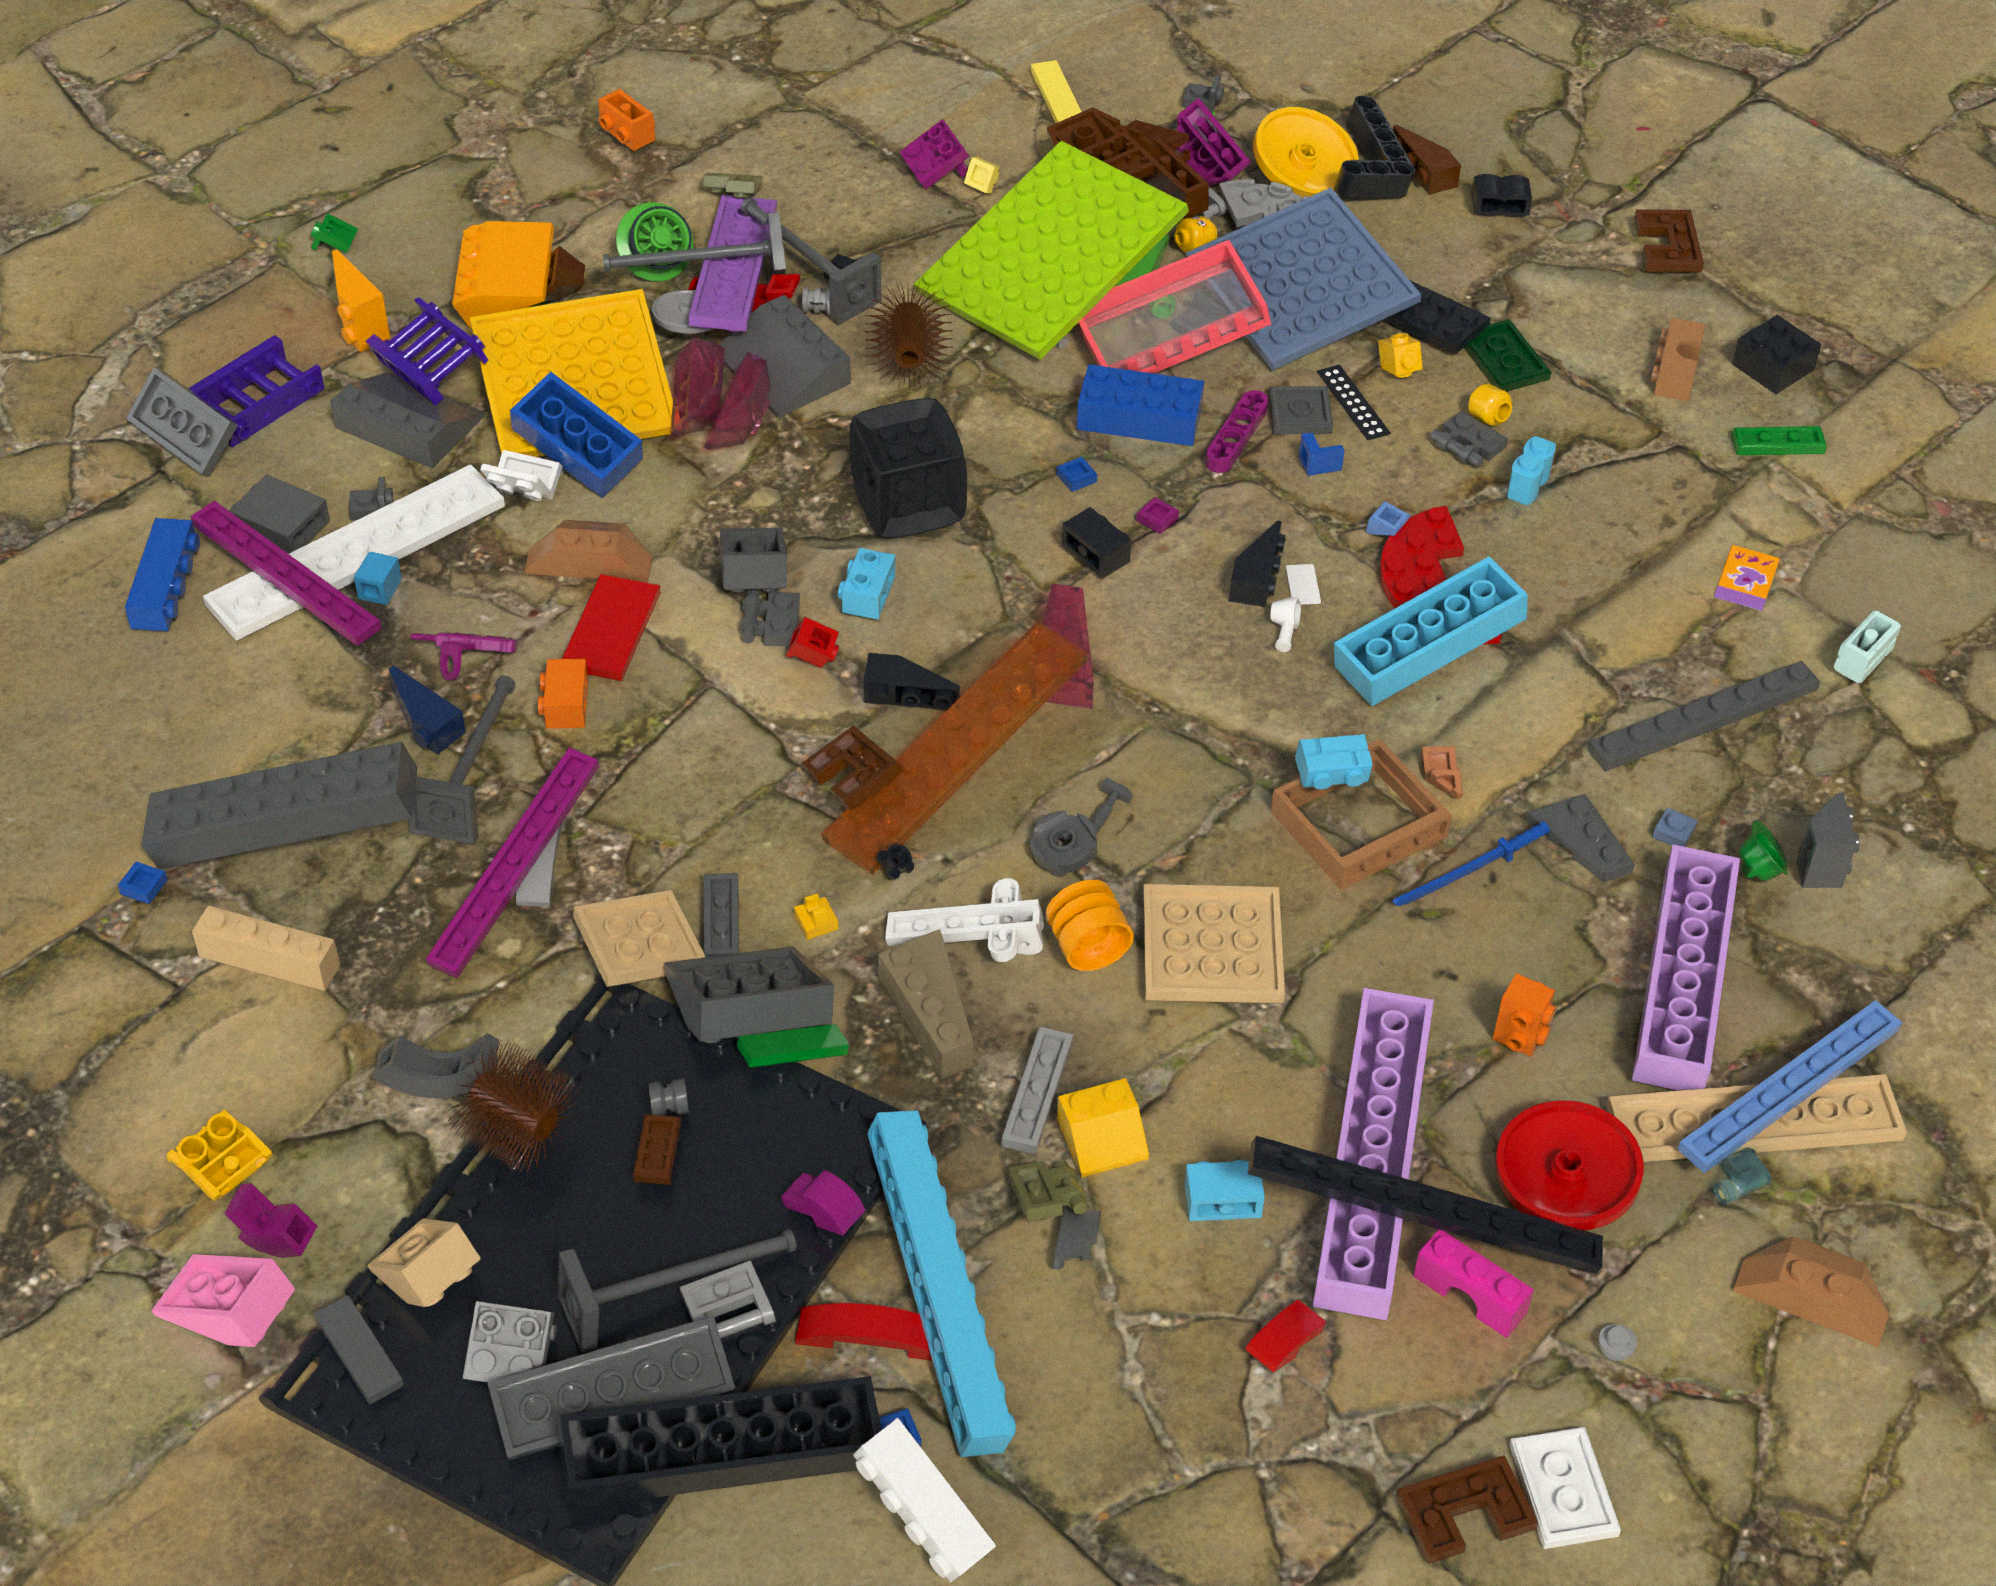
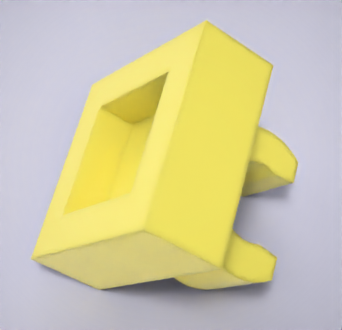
M972 157L964 183L984 193H992L994 184L997 183L1000 174L998 172L1000 167L979 157Z

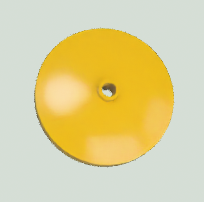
M1286 107L1271 112L1261 121L1253 138L1254 157L1264 175L1271 182L1291 187L1293 193L1301 197L1313 196L1330 187L1334 190L1342 163L1346 160H1359L1356 146L1348 133L1328 116L1307 108Z

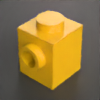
M1398 333L1390 338L1378 340L1382 369L1394 374L1398 378L1409 377L1412 375V372L1423 369L1420 341L1410 337L1407 333Z

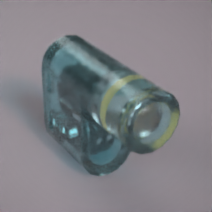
M1746 1147L1731 1153L1720 1162L1722 1170L1729 1179L1715 1184L1713 1191L1716 1199L1722 1205H1725L1770 1185L1771 1175L1757 1157L1755 1150Z

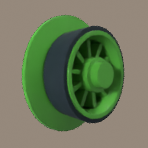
M648 202L635 206L623 216L616 232V248L619 256L693 249V236L688 223L678 211L662 203ZM689 261L630 266L626 268L641 279L661 282L679 275L686 268Z

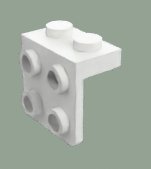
M503 450L498 467L482 464L480 471L487 477L488 482L493 483L498 492L507 495L519 492L523 493V496L530 500L541 501L542 498L553 499L563 466L559 462Z

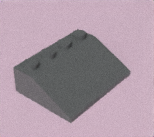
M785 295L760 305L750 316L747 332H732L713 349V354L777 418L851 384L850 357Z
M389 372L350 383L330 401L335 428L431 469L485 416L484 411L445 395H442L444 397L443 400L437 405H433L400 377Z
M794 946L664 962V971L686 1025L700 1042L717 1043L723 1038H738V1036L815 1027L832 1023L834 984Z

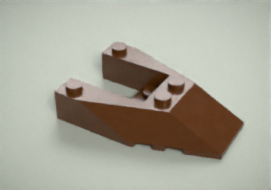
M1093 107L1047 127V133L1053 147L1060 141H1063L1187 203L1189 212L1183 217L1184 219L1191 218L1208 210L1209 183L1161 139L1155 138L1152 140L1143 136L1142 130L1136 127L1128 129L1120 125L1119 119Z

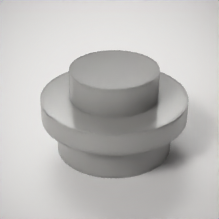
M1610 1324L1601 1330L1598 1344L1602 1353L1608 1359L1622 1361L1635 1352L1637 1338L1630 1328L1621 1324Z

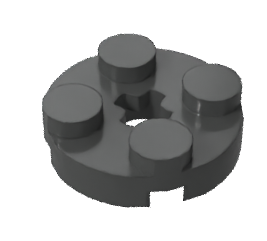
M1057 811L1046 815L1037 822L1032 839L1030 838V847L1035 861L1056 877H1061L1069 872L1081 869L1096 858L1098 853L1097 835L1094 825L1086 816L1079 813L1075 816L1067 815L1066 811ZM1063 838L1066 841L1072 839L1069 842L1070 844L1058 846L1059 839Z

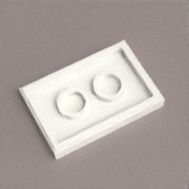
M1585 1427L1512 1438L1510 1440L1509 1447L1527 1501L1538 1520L1536 1529L1543 1549L1619 1537L1621 1529Z

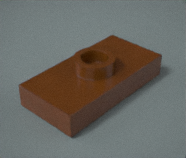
M645 1114L633 1173L634 1182L671 1185L682 1126L681 1117Z

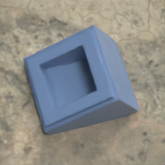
M1384 501L1369 518L1366 533L1395 536L1410 519L1411 515Z

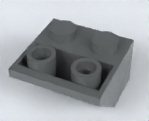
M1837 793L1809 821L1796 860L1802 888H1842L1846 875L1851 873L1852 858L1854 853L1859 851L1860 841L1858 833L1853 831V813L1851 807L1846 805L1844 793Z

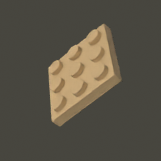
M672 890L574 906L573 918L607 987L666 976L664 962L706 957Z

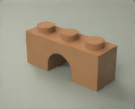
M1671 317L1669 329H1662L1659 345L1664 347H1658L1655 363L1660 365H1654L1651 382L1656 383L1654 395L1689 401L1706 324Z

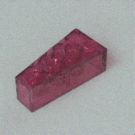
M1052 583L1030 672L1029 700L1092 709L1094 680L1083 588Z

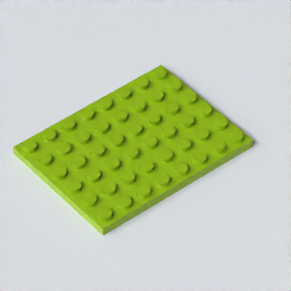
M1060 141L914 283V287L919 294L922 293L925 297H930L935 292L936 294L930 300L936 302L938 299H941V301L937 302L939 305L949 306L945 308L1041 360L1189 212L1188 205Z

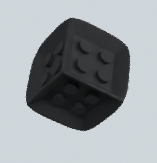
M920 398L879 406L863 411L852 418L849 430V449L854 486L866 518L873 531L880 538H899L947 527L963 519L967 506V467L963 447L948 413L937 399Z

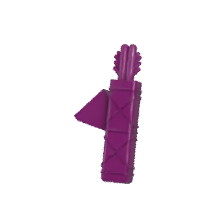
M439 632L437 635L413 633L410 635L412 640L436 642V646H441L440 671L445 680H455L459 676L462 650L478 649L513 653L517 652L518 640L512 637L482 636L480 634H462L458 632ZM450 656L453 659V670L451 673L447 667Z

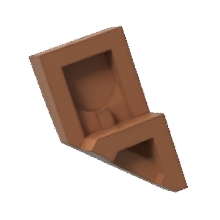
M1455 746L1422 747L1420 754L1424 780L1455 798H1461L1463 791L1460 769H1457Z

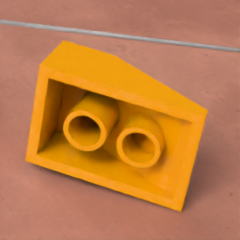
M337 249L332 251L339 300L337 311L344 327L341 329L344 340L348 344H352L361 353L370 348L365 341L373 334L383 341L390 339L383 294Z

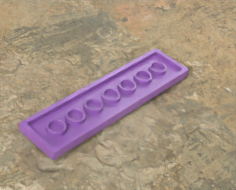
M722 194L708 247L761 243L763 239H767L766 226L751 214L746 215L741 211V204L746 198ZM753 198L757 201V206L766 213L777 211V200ZM765 254L704 259L689 313V326H697L702 329L716 328L731 332H747Z

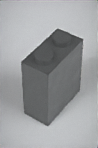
M267 474L257 484H254L250 491L229 510L288 554L307 545L330 522L326 499Z

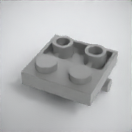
M476 1301L463 1379L491 1382L545 1366L549 1341L555 1339L557 1326L552 1325L554 1313Z

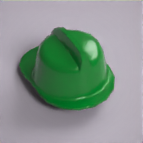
M1754 820L1752 822V833L1738 850L1739 856L1743 861L1741 870L1744 876L1748 879L1756 876L1759 880L1766 882L1783 873L1788 875L1786 857L1780 844L1764 824Z

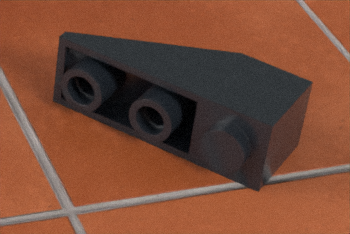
M1276 521L1236 557L1231 577L1229 602L1266 607L1268 595L1274 596L1277 577H1272L1273 573L1279 574L1281 556L1277 555V552L1283 553L1286 539L1285 534H1280L1282 521Z
M868 653L863 680L865 703L952 711L960 710L959 685L900 655Z

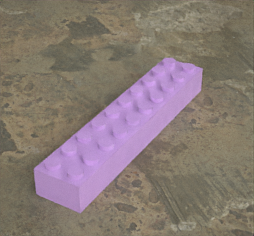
M1364 988L1336 1159L1409 1179L1433 999ZM1330 1198L1313 1307L1387 1320L1393 1294L1403 1219Z

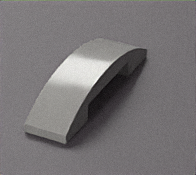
M566 818L517 889L516 905L550 907L555 883V862L561 830L565 829Z

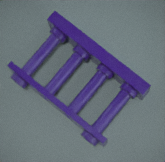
M417 297L414 301L422 311L417 318L390 340L386 339L383 341L373 334L365 342L383 365L433 405H437L444 399L437 389L440 386V381L471 355L484 364L489 360L482 351L485 345L475 334L469 336L444 317L433 302L427 304ZM429 322L434 325L404 351L397 350ZM443 333L448 336L418 362L411 361ZM457 344L462 346L461 349L432 373H425L428 368Z
M274 335L188 389L238 424L228 442V445L233 448L325 388L321 367L316 364L302 372L286 361L283 341ZM275 369H279L292 380L280 387L268 379L266 375ZM255 383L269 394L256 401L242 390ZM229 398H233L246 409L233 416L220 407L219 404Z

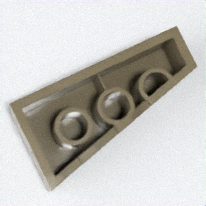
M936 930L879 953V981L940 1078L944 1079L973 1067V1039L941 930Z

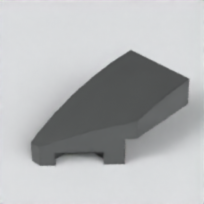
M1068 1206L1064 1207L1053 1269L1059 1270L1064 1268L1065 1261L1073 1258H1079L1081 1261L1090 1258L1091 1246L1095 1244L1101 1211L1087 1209L1084 1214L1078 1215Z

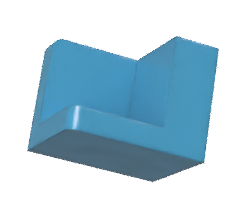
M369 552L354 575L358 599L384 605L389 603L402 580L397 557Z

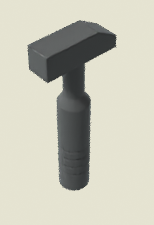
M1107 777L1102 783L1101 791L1110 796L1105 803L1099 806L1090 820L1094 825L1096 835L1111 814L1112 806L1116 800L1119 799L1129 804L1133 796L1127 787Z

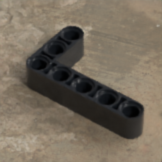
M1357 96L1351 108L1347 124L1367 160L1344 161L1336 179L1334 190L1341 196L1349 198L1405 197L1413 179L1415 168L1378 103L1371 97Z

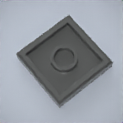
M1328 386L1269 387V402L1274 434L1333 433Z

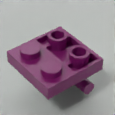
M943 119L900 151V154L925 189H928L954 168L961 177H966L968 167L964 160L970 156Z

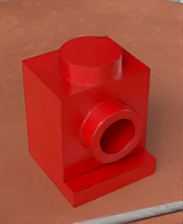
M804 617L793 631L785 656L790 658L795 656L822 668L828 661L832 663L837 655L839 645L835 643L839 632Z

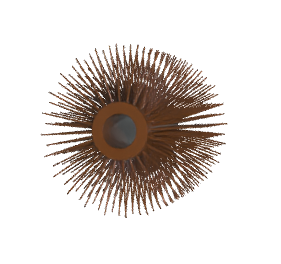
M908 290V302L905 301V296L902 298L903 303L901 304L897 297L895 298L899 304L898 306L891 299L885 298L896 307L895 309L889 305H884L880 301L878 302L891 311L866 307L885 314L865 315L882 320L865 323L866 325L871 324L880 327L873 331H865L866 333L871 332L880 335L874 339H865V341L879 343L877 346L865 349L881 351L875 355L865 357H885L878 362L868 365L892 360L874 372H879L891 364L894 365V363L897 364L891 370L893 371L899 365V369L896 372L897 375L901 367L905 368L906 372L909 369V388L910 369L913 372L918 367L921 373L922 370L919 368L921 365V367L923 366L932 374L933 372L922 364L926 363L929 367L931 365L943 371V369L936 367L927 360L947 364V362L938 360L933 356H953L936 351L949 348L938 343L953 339L938 336L941 333L953 331L938 328L940 325L952 322H943L936 319L952 314H932L939 309L949 306L927 310L933 305L931 303L921 308L933 296L931 295L927 300L925 299L919 306L916 301L913 303L912 297L911 302H909Z
M492 1050L490 1071H488L490 1054L487 1071L482 1055L483 1073L479 1075L476 1069L475 1073L478 1078L475 1080L471 1078L474 1081V1084H471L473 1086H464L470 1087L471 1091L458 1095H470L466 1099H470V1101L459 1106L465 1105L463 1107L465 1108L468 1104L472 1103L461 1113L462 1116L466 1114L467 1116L460 1124H463L472 1113L470 1119L464 1123L467 1128L470 1120L475 1116L474 1122L469 1127L471 1131H468L466 1136L469 1133V1138L471 1135L474 1136L479 1125L476 1135L478 1136L481 1131L478 1137L479 1141L477 1142L478 1144L481 1141V1145L484 1141L486 1142L489 1132H492V1129L495 1127L494 1132L490 1133L488 1140L490 1142L492 1139L490 1144L493 1148L492 1153L495 1149L497 1150L498 1146H500V1151L504 1146L505 1148L501 1152L504 1159L506 1156L509 1157L511 1152H513L511 1154L512 1157L515 1153V1157L519 1158L520 1152L523 1149V1155L519 1160L521 1163L525 1154L526 1159L523 1166L526 1160L528 1162L527 1157L529 1158L532 1147L536 1161L538 1142H540L539 1158L542 1141L543 1149L545 1148L546 1161L545 1139L549 1137L550 1141L552 1140L550 1137L552 1131L557 1134L554 1131V1128H557L555 1126H565L558 1125L557 1121L565 1118L558 1117L559 1114L565 1111L563 1110L558 1113L559 1110L566 1108L563 1107L565 1104L560 1108L558 1106L568 1098L567 1095L561 1098L567 1089L565 1088L563 1093L557 1098L561 1090L559 1089L555 1095L554 1092L561 1083V1078L557 1075L558 1079L556 1081L553 1079L550 1086L552 1077L550 1076L549 1080L548 1077L551 1073L553 1074L552 1071L550 1072L551 1068L548 1071L546 1069L542 1070L541 1074H539L540 1071L538 1070L536 1074L538 1069V1063L535 1065L536 1060L527 1068L531 1055L528 1057L525 1065L527 1055L523 1058L518 1054L519 1058L515 1062L516 1058L514 1057L513 1059V1051L511 1056L509 1054L507 1063L504 1065L503 1062L507 1057L505 1054L503 1061L501 1059V1064L497 1068L501 1056L503 1058V1051L501 1055L499 1053L498 1061L495 1065L494 1061L497 1051L495 1057H493ZM511 1060L510 1066L506 1069L508 1062ZM546 1071L547 1075L546 1077L544 1076L543 1081L540 1083V1079L543 1077L542 1075ZM547 1079V1081L545 1082L546 1085L542 1089V1086L544 1085L543 1082ZM556 1083L555 1088L552 1089L553 1091L551 1092V1087ZM489 1129V1132L484 1136L485 1131ZM498 1130V1133L496 1134L497 1136L493 1140V1138L495 1137L494 1134ZM519 1145H521V1149H520V1151L517 1153V1149H518ZM529 1146H530L529 1153H528V1155H527V1157H526V1153H525V1152H527V1149H528Z

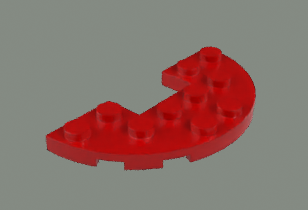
M1447 506L1433 507L1410 517L1395 536H1389L1381 555L1380 580L1383 590L1394 608L1447 580L1439 559L1463 556L1464 545ZM1502 634L1482 645L1500 644Z

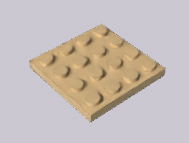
M1144 884L1145 1000L1284 1003L1285 982L1279 887Z

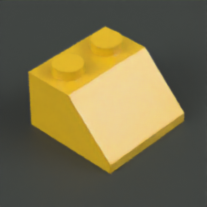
M1126 1078L1058 1096L1057 1123L1081 1178L1149 1159L1139 1106Z

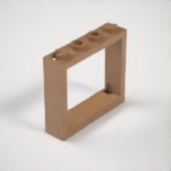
M1381 739L1368 744V750L1373 762L1371 772L1375 770L1419 819L1343 857L1337 853L1301 813L1298 807L1345 784L1331 785L1329 788L1319 790L1315 787H1303L1299 777L1289 783H1283L1281 787L1273 790L1271 806L1273 815L1340 890L1448 837L1452 815Z

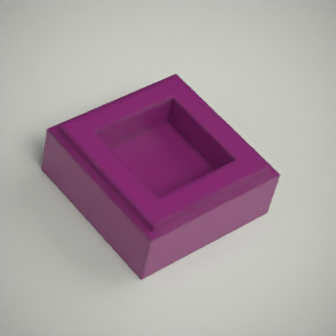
M1154 497L1137 512L1136 521L1161 534L1179 518V510Z

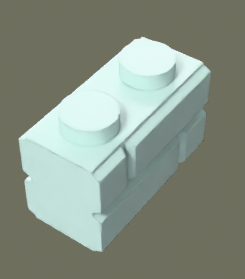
M1873 611L1841 644L1834 669L1856 683H1862L1884 657L1893 650L1901 627L1899 622L1878 611Z

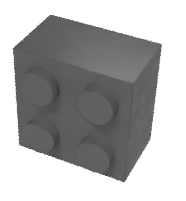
M782 528L720 529V567L724 589H730L734 592H743L747 589L776 591L779 588L787 587V551Z

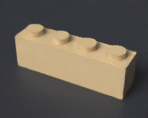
M212 906L206 907L192 930L199 957L326 991L340 966L334 939Z

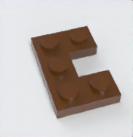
M1636 209L1634 220L1638 236H1666L1668 244L1643 246L1642 256L1646 272H1702L1704 262L1691 210Z
M855 726L850 727L801 763L806 773L820 785L835 778L847 766L854 772L830 788L836 799L850 811L865 803L870 796L891 784L896 777L904 772L898 761Z
M1505 1455L1398 1488L1396 1498L1428 1564L1465 1552L1466 1544L1453 1519L1455 1516L1484 1507L1500 1541L1534 1531L1538 1525V1520Z

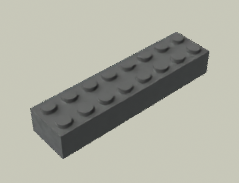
M401 741L150 793L141 845L158 869H164L412 819L417 766Z

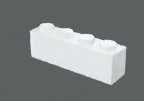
M898 1418L853 1454L857 1460L856 1467L866 1480H872L882 1492L880 1498L884 1505L892 1513H898L906 1524L905 1531L909 1538L916 1545L924 1547L931 1557L929 1561L932 1568L942 1578L946 1577L951 1583L996 1547Z

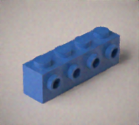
M154 519L125 605L131 629L169 631L172 619H176L179 597L185 593L186 576L192 572V557L194 552H198L200 546V537L194 531L192 520Z

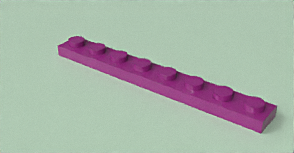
M215 500L190 516L195 528L356 646L381 630L378 618Z
M570 747L568 748L427 956L426 961L429 966L458 979L598 770L599 763L597 759Z

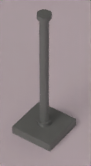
M751 197L746 198L741 204V211L746 215L751 214L762 224L766 225L768 213L757 206L756 200ZM781 224L782 239L829 275L830 320L839 326L869 309L866 307H873L878 304L873 299L882 302L880 295L881 257L872 252L840 270Z
M779 212L768 213L765 225L767 239H763L761 243L609 257V254H603L604 271L608 272L610 268L765 254V257L769 256L771 277L772 275L785 274L786 265Z
M503 675L497 679L495 683L496 690L449 782L416 776L412 819H409L410 833L475 844L478 838L474 787L462 784L507 695L511 694L515 689L516 684L511 677Z
M791 1229L782 1231L780 1236L595 1290H592L589 1286L573 1248L559 1252L557 1297L582 1355L597 1350L599 1304L779 1251L793 1252L796 1251V1240Z

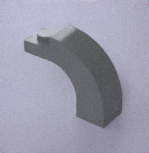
M487 1033L463 1050L437 1052L425 1049L402 1036H398L380 1049L373 1079L392 1089L418 1097L438 1099L466 1097L469 1095H458L471 1091L470 1087L464 1086H473L471 1084H474V1081L471 1078L474 1080L478 1078L475 1073L476 1069L479 1075L483 1073L482 1055L487 1071L490 1054L488 1069L490 1071L492 1050L493 1057H495L499 1039ZM496 1055V1058H495V1061H494V1064H495V1065H496L497 1060H498V1056H497V1055Z

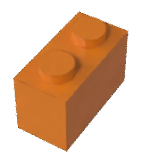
M547 659L546 672L540 673L541 692H544V696L538 697L539 715H544L546 728H585L588 693L586 659Z

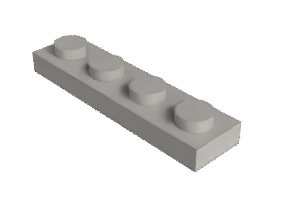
M1039 1027L1002 1136L1001 1147L1034 1155L1037 1154L1073 1045L1074 1034Z

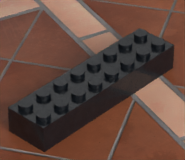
M871 1376L559 1415L557 1437L567 1508L572 1509L857 1471V1460L853 1454L882 1431L872 1379Z

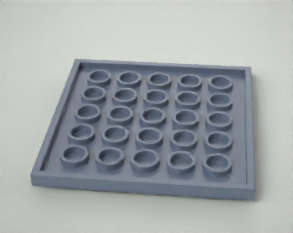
M1331 187L1185 253L1186 258L1230 240L1268 307L1271 325L1245 335V337L1272 371L1421 302V293ZM1232 270L1203 281V284L1218 303L1227 310L1229 316L1253 307Z

